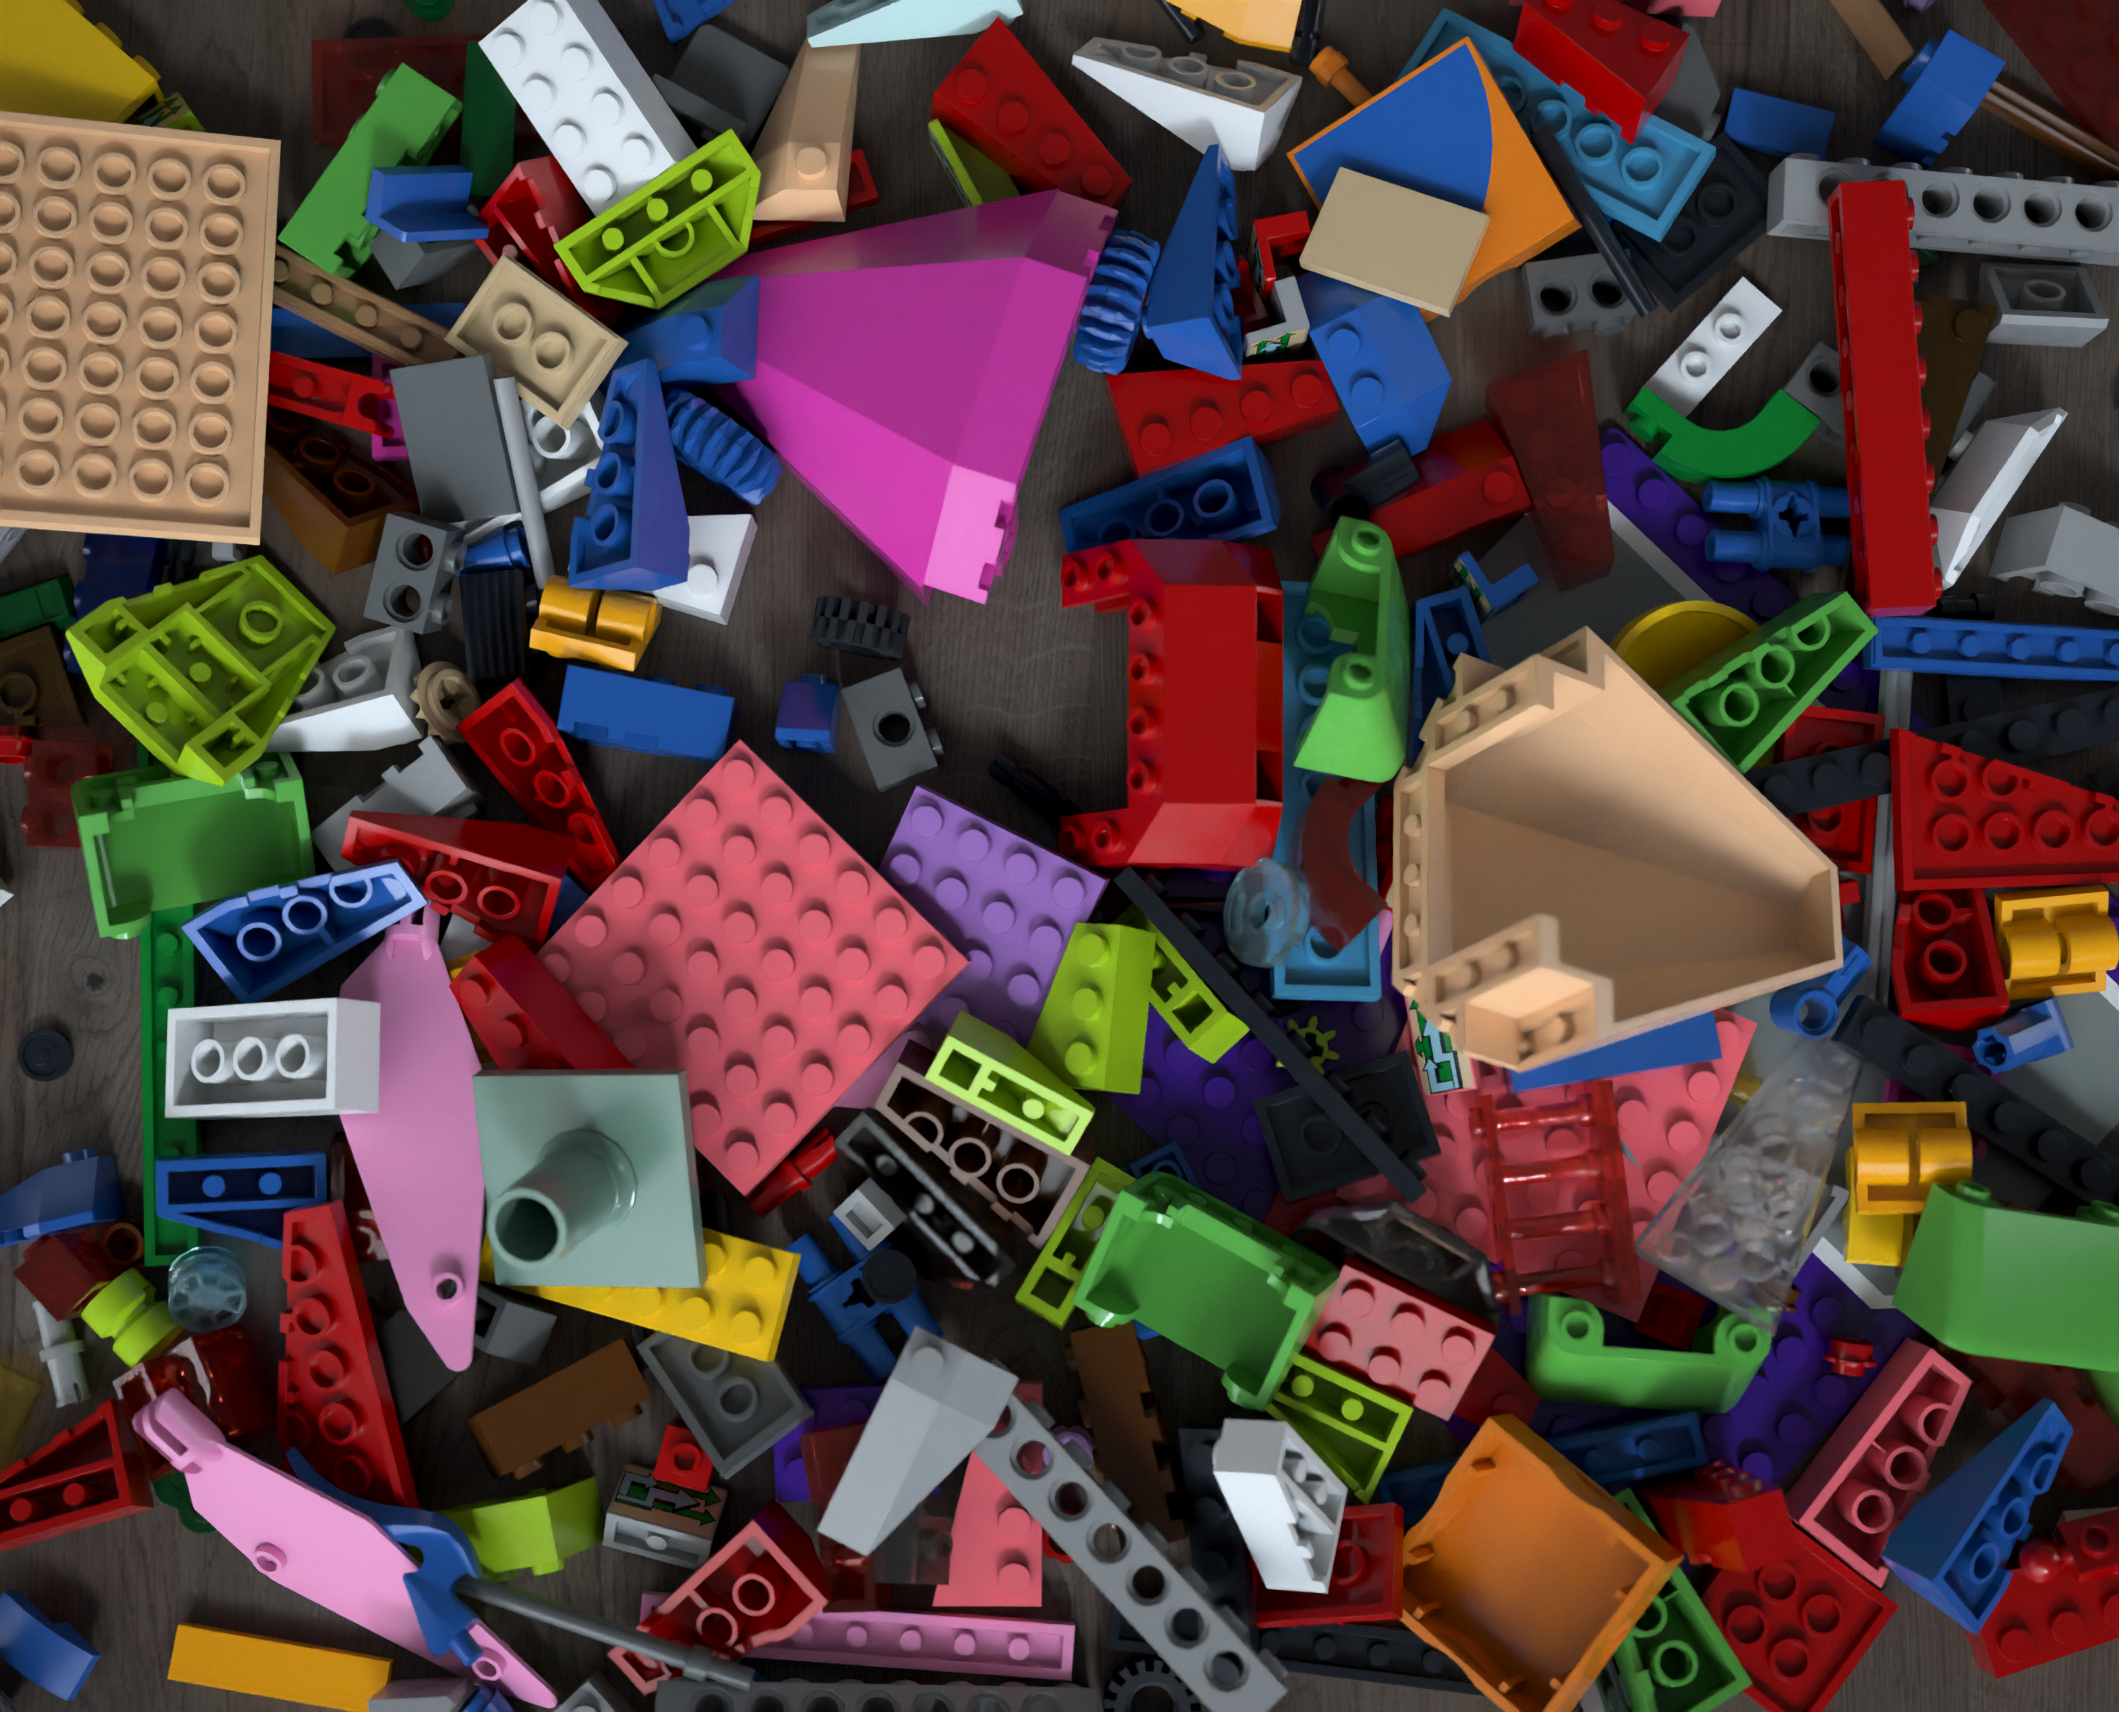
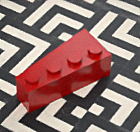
M1723 1458L1708 1459L1709 1465L1691 1468L1693 1474L1633 1491L1634 1496L1658 1534L1682 1554L1686 1552L1690 1564L1712 1563L1715 1568L1747 1573L1802 1556L1781 1488L1735 1464H1724Z

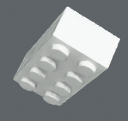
M528 0L478 43L595 217L698 150L598 0Z
M325 998L168 1009L165 1117L225 1120L379 1112L381 1003L344 998Z

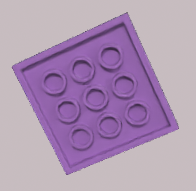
M923 784L916 785L878 872L971 961L966 969L916 1021L946 1036L961 1009L1009 1035L1027 1050L1075 924L1091 922L1111 878Z

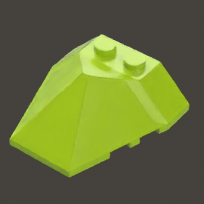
M258 555L202 572L199 578L174 586H172L171 582L155 586L151 593L125 600L124 596L108 600L68 628L65 635L95 699L174 774L223 787L262 756L337 627L262 555Z

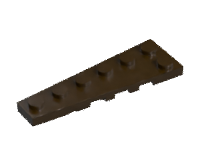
M1913 291L1914 302L1920 303L1923 314L1922 329L1920 334L1917 335L1918 355L1924 356L1927 368L1925 384L1920 388L1922 408L1928 409L1931 423L1929 437L1927 440H1924L1926 461H1931L1934 467V487L1932 492L1928 493L1930 507L1989 336L1997 306ZM1849 527L1839 592L1847 591L1856 602L1851 530Z

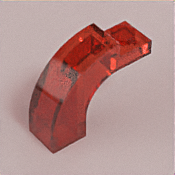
M1330 775L1308 800L1296 821L1290 844L1289 864L1293 888L1305 916L1317 932L1339 953L1388 905L1356 871L1348 851V831L1355 813L1385 782H1369L1344 777L1338 783Z

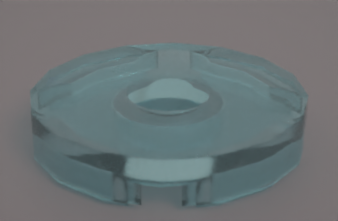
M1269 858L1255 860L1251 867H1244L1237 874L1229 888L1223 910L1224 934L1230 951L1240 962L1262 968L1282 965L1290 958L1285 955L1289 953L1292 946L1299 947L1305 937L1310 918V895L1306 883L1299 881L1295 873L1299 871L1293 864ZM1269 903L1270 914L1267 922L1265 923L1264 913Z

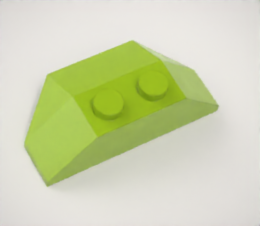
M730 128L554 244L553 247L584 292L660 311L747 253L761 172Z

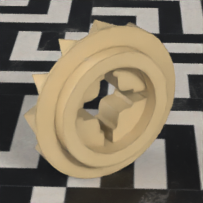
M445 661L431 663L413 677L416 689L409 697L420 708L415 718H424L428 723V735H440L445 745L455 742L462 744L466 740L455 726L483 705L478 688L468 681L467 673L458 666ZM454 699L455 703L450 705V709L444 710L440 700Z

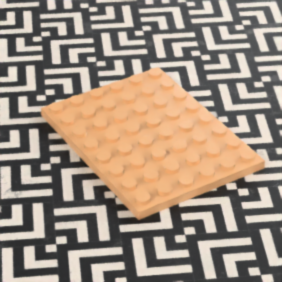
M0 111V526L260 545L281 140Z

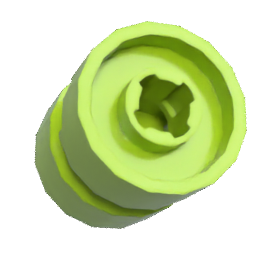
M136 1268L125 1271L109 1283L92 1299L81 1313V1318L101 1338L112 1336L115 1339L113 1351L132 1371L139 1370L158 1356L177 1338L187 1325V1320L167 1300L159 1302L154 1300L156 1288Z

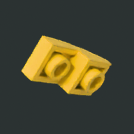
M1849 1147L1845 1153L1846 1190L1850 1191V1196L1847 1199L1846 1207L1842 1211L1844 1263L1898 1267L1901 1263L1904 1214L1856 1215L1853 1147Z

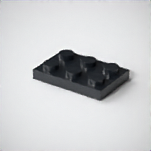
M1723 131L1709 142V144L1716 147V156L1661 242L1618 220L1610 226L1623 249H1629L1631 262L1646 286L1670 313L1767 231L1769 182Z
M1407 1050L1336 1073L1353 1092L1346 1099L1360 1116L1369 1109L1390 1132L1383 1141L1397 1156L1407 1150L1417 1162H1421L1442 1155ZM1301 1085L1252 1101L1287 1205L1382 1174Z

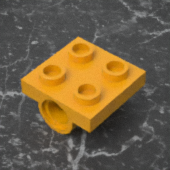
M551 574L542 594L539 617L531 628L529 647L546 651L551 656L557 658L573 657L598 663L601 667L608 670H628L634 672L660 624L662 604L657 603V599L654 597L624 590L603 591L601 589L572 588L568 586V577Z
M2102 884L1995 894L1994 936L2009 1000L2106 991V970H2114L2119 961V938L2116 927L2108 916L2109 891Z
M1966 1102L1852 1104L1856 1215L1922 1214L1932 1183L1956 1186L1958 1180H1972V1143L1970 1130L1967 1128Z

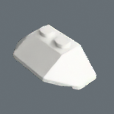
M2060 407L1985 421L1971 433L1965 430L1948 457L1952 461L1943 475H1940L1929 507L1930 514H1935L1938 521V540L1936 545L1932 546L1934 567H1938L1942 575V592L1953 586L1997 518L2068 415Z

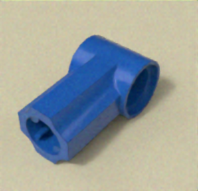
M1842 936L1844 967L1777 990L1770 1001L1769 1009L1774 1024L1784 1031L1809 1038H1821L1828 1035L1838 1021V1007L1871 966L1872 962L1869 959V955L1857 944ZM1807 1000L1808 1013L1805 1019L1800 1022L1799 1011L1802 1004Z
M2056 996L2040 999L2010 1010V1017L1978 1030L1977 1041L1972 1046L1978 1064L1985 1065L1993 1074L2009 1071L2024 1065L2026 1062L2055 1056L2075 1047Z

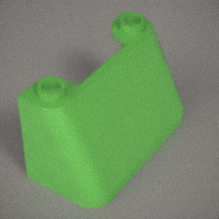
M1340 516L1305 592L1304 613L1314 615L1318 611L1330 625L1328 640L1352 644L1354 648L1353 653L1341 655L1333 662L1327 678V691L1307 731L1300 732L1295 742L1293 766L1369 782H1385L1397 774L1406 755L1412 618L1392 543L1387 533L1378 525L1368 521Z
M263 752L261 757L223 787L174 774L164 764L87 777L71 785L70 791L100 938L111 936L114 939H129L140 935L143 932V928L152 922V911L223 899L230 895L316 876L303 782L289 752Z
M1153 1171L1121 1190L1071 1303L1086 1311L1085 1315L1097 1325L1113 1328L1116 1324H1126L1135 1319L1225 1370L1221 1382L1228 1390L1227 1396L1231 1401L1241 1407L1258 1409L1263 1412L1272 1403L1330 1299L1341 1274L1339 1269L1326 1258L1183 1179L1165 1172Z
M1958 1180L1956 1186L1932 1183L1892 1305L1939 1341L1966 1353L2119 1372V1207L2104 1201L2092 1200L2090 1206H2078L2074 1217L2003 1207L1989 1198L1991 1191L1988 1188L1967 1180Z
M1529 1290L1524 1360L1525 1380L1530 1384L1534 1393L1542 1399L1552 1402L1671 1411L1695 1408L1698 1413H1725L1734 1408L1741 1399L1769 1353L1772 1340L1773 1313L1742 1305L1716 1304V1315L1708 1324L1697 1328L1688 1352L1603 1346L1604 1328L1602 1317L1597 1308L1589 1302L1576 1298L1560 1297L1559 1293L1555 1291Z

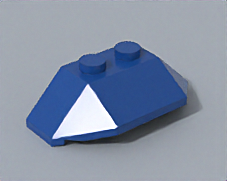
M1313 271L1296 278L1310 323L1308 332L1368 453L1371 455L1397 439L1400 440L1409 457L1426 450L1452 378L1418 307Z

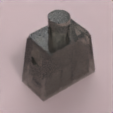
M370 1296L367 1298L401 1430L409 1425L481 1357L473 1350L472 1362L467 1369L463 1371L449 1369L406 1306L390 1317L374 1298Z

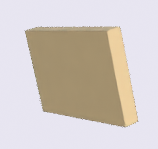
M1340 167L1299 262L1301 268L1450 317L1488 229L1490 219L1487 214Z
M505 252L444 339L465 356L492 353L497 378L514 375L518 395L566 430L570 429L629 344Z

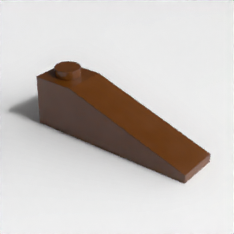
M267 404L263 489L299 543L334 576L374 562L377 559L387 513L404 511L418 515L421 513L416 488L388 464L378 461L371 465L350 453L351 443L336 436L330 441L306 428L307 420L300 414Z

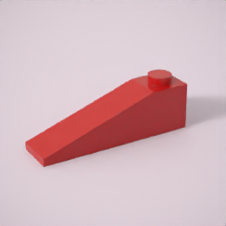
M1484 419L1438 436L1428 444L1426 450L1411 457L1410 459L1421 480L1371 508L1370 516L1366 521L1378 525L1387 533L1392 543L1396 561L1399 563L1521 518L1532 503L1513 455L1488 420ZM1326 525L1309 540L1318 564L1334 531L1329 525Z
M521 675L455 726L537 828L575 839L568 866L589 892L603 884L623 863L562 732L557 729L555 717Z
M352 810L348 818L340 857L356 866L398 858L427 898L432 900L429 908L443 916H446L451 911L475 925L473 933L492 943H496L514 932L535 955L545 944L575 839L520 823Z
M1984 889L1900 891L1889 967L1900 1018L1937 1033L1978 1031L1998 1022L2009 1008L2010 1001Z
M773 1498L634 1629L690 1648L696 1643L714 1649V1656L733 1660L746 1655L751 1649L773 1640L776 1643L791 1637L829 1603L832 1597L811 1537L783 1506ZM616 1646L607 1654L644 1695L657 1690V1680H672L683 1676V1669Z

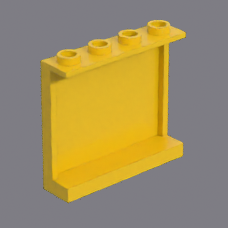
M0 0V111L123 123L149 97L157 104L161 103L165 98L157 83L161 77L154 67L140 55L133 59L120 49L123 44L110 28L102 22H98L94 26L82 16L85 11L76 0Z

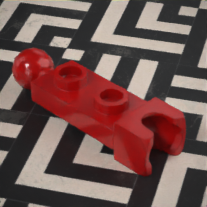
M270 350L267 404L384 438L393 436V427L381 422L376 415V407L381 400L386 398L396 400L392 384Z
M2119 1508L2057 1524L2054 1535L2059 1544L2056 1545L2045 1538L2032 1539L2021 1548L2018 1557L2022 1572L2027 1578L2037 1583L2052 1581L2060 1575L2063 1567L2068 1565L2077 1583L2118 1573Z

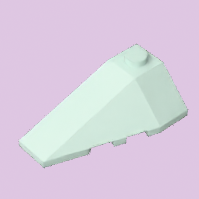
M833 0L807 15V40L811 48L975 34L987 29L998 16L1006 26L1012 23L1017 16L1023 14L1022 1Z

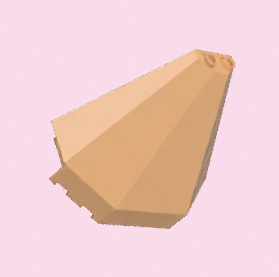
M1587 625L1509 670L1462 652L1459 654L1453 666V669L1456 670V682L1447 700L1437 698L1418 735L1421 740L1425 741L1420 754L1412 768L1403 765L1394 783L1392 984L1403 995L1412 997L1419 1004L1418 1010L1438 1030L1448 1033L1456 1041L1454 1047L1460 1053L1504 1066L1520 1073L1844 967L1838 867Z

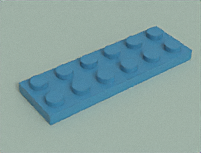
M1443 8L1395 82L1466 36H1469L1480 50L1515 110L1516 118L1528 139L1534 133L1547 126L1598 209L1631 228L1661 242L1715 158L1716 147L1655 115L1651 116L1634 143L1630 145L1620 136L1622 128L1603 112L1596 116L1584 107L1585 98L1567 83L1561 87L1556 85L1514 51L1513 42Z

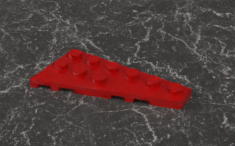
M1901 728L1890 729L1895 891L2119 883V800H2116L2115 797L2070 785L2071 783L2007 762L1961 750L1962 748L1944 742L1938 743Z
M341 1199L292 1209L284 1213L282 1278L287 1282V1309L280 1313V1332L286 1333L285 1358L279 1361L276 1442L282 1447L281 1471L299 1480L285 1454L290 1448L296 1447L313 1468L337 1488L372 1502L420 1510L343 1201Z

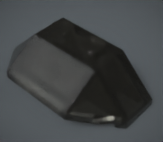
M867 1107L833 1142L836 1155L840 1156L842 1176L848 1196L870 1177L892 1198L894 1203L907 1216L885 1238L893 1242V1247L897 1251L904 1253L911 1259L915 1269L925 1279L954 1288L973 1290L974 1294L986 1297L1021 1262L1011 1220L1009 1219L1006 1222L990 1208L991 1202L969 1183L966 1185L961 1183L949 1172L951 1169L949 1165L933 1151L926 1152L878 1109Z
M1375 1193L1316 1209L1290 1231L1288 1238L1321 1255L1338 1267H1341L1346 1255L1493 1323L1497 1327L1499 1325L1501 1315L1488 1255L1456 1237L1446 1227L1434 1224L1408 1209L1404 1203L1395 1198Z

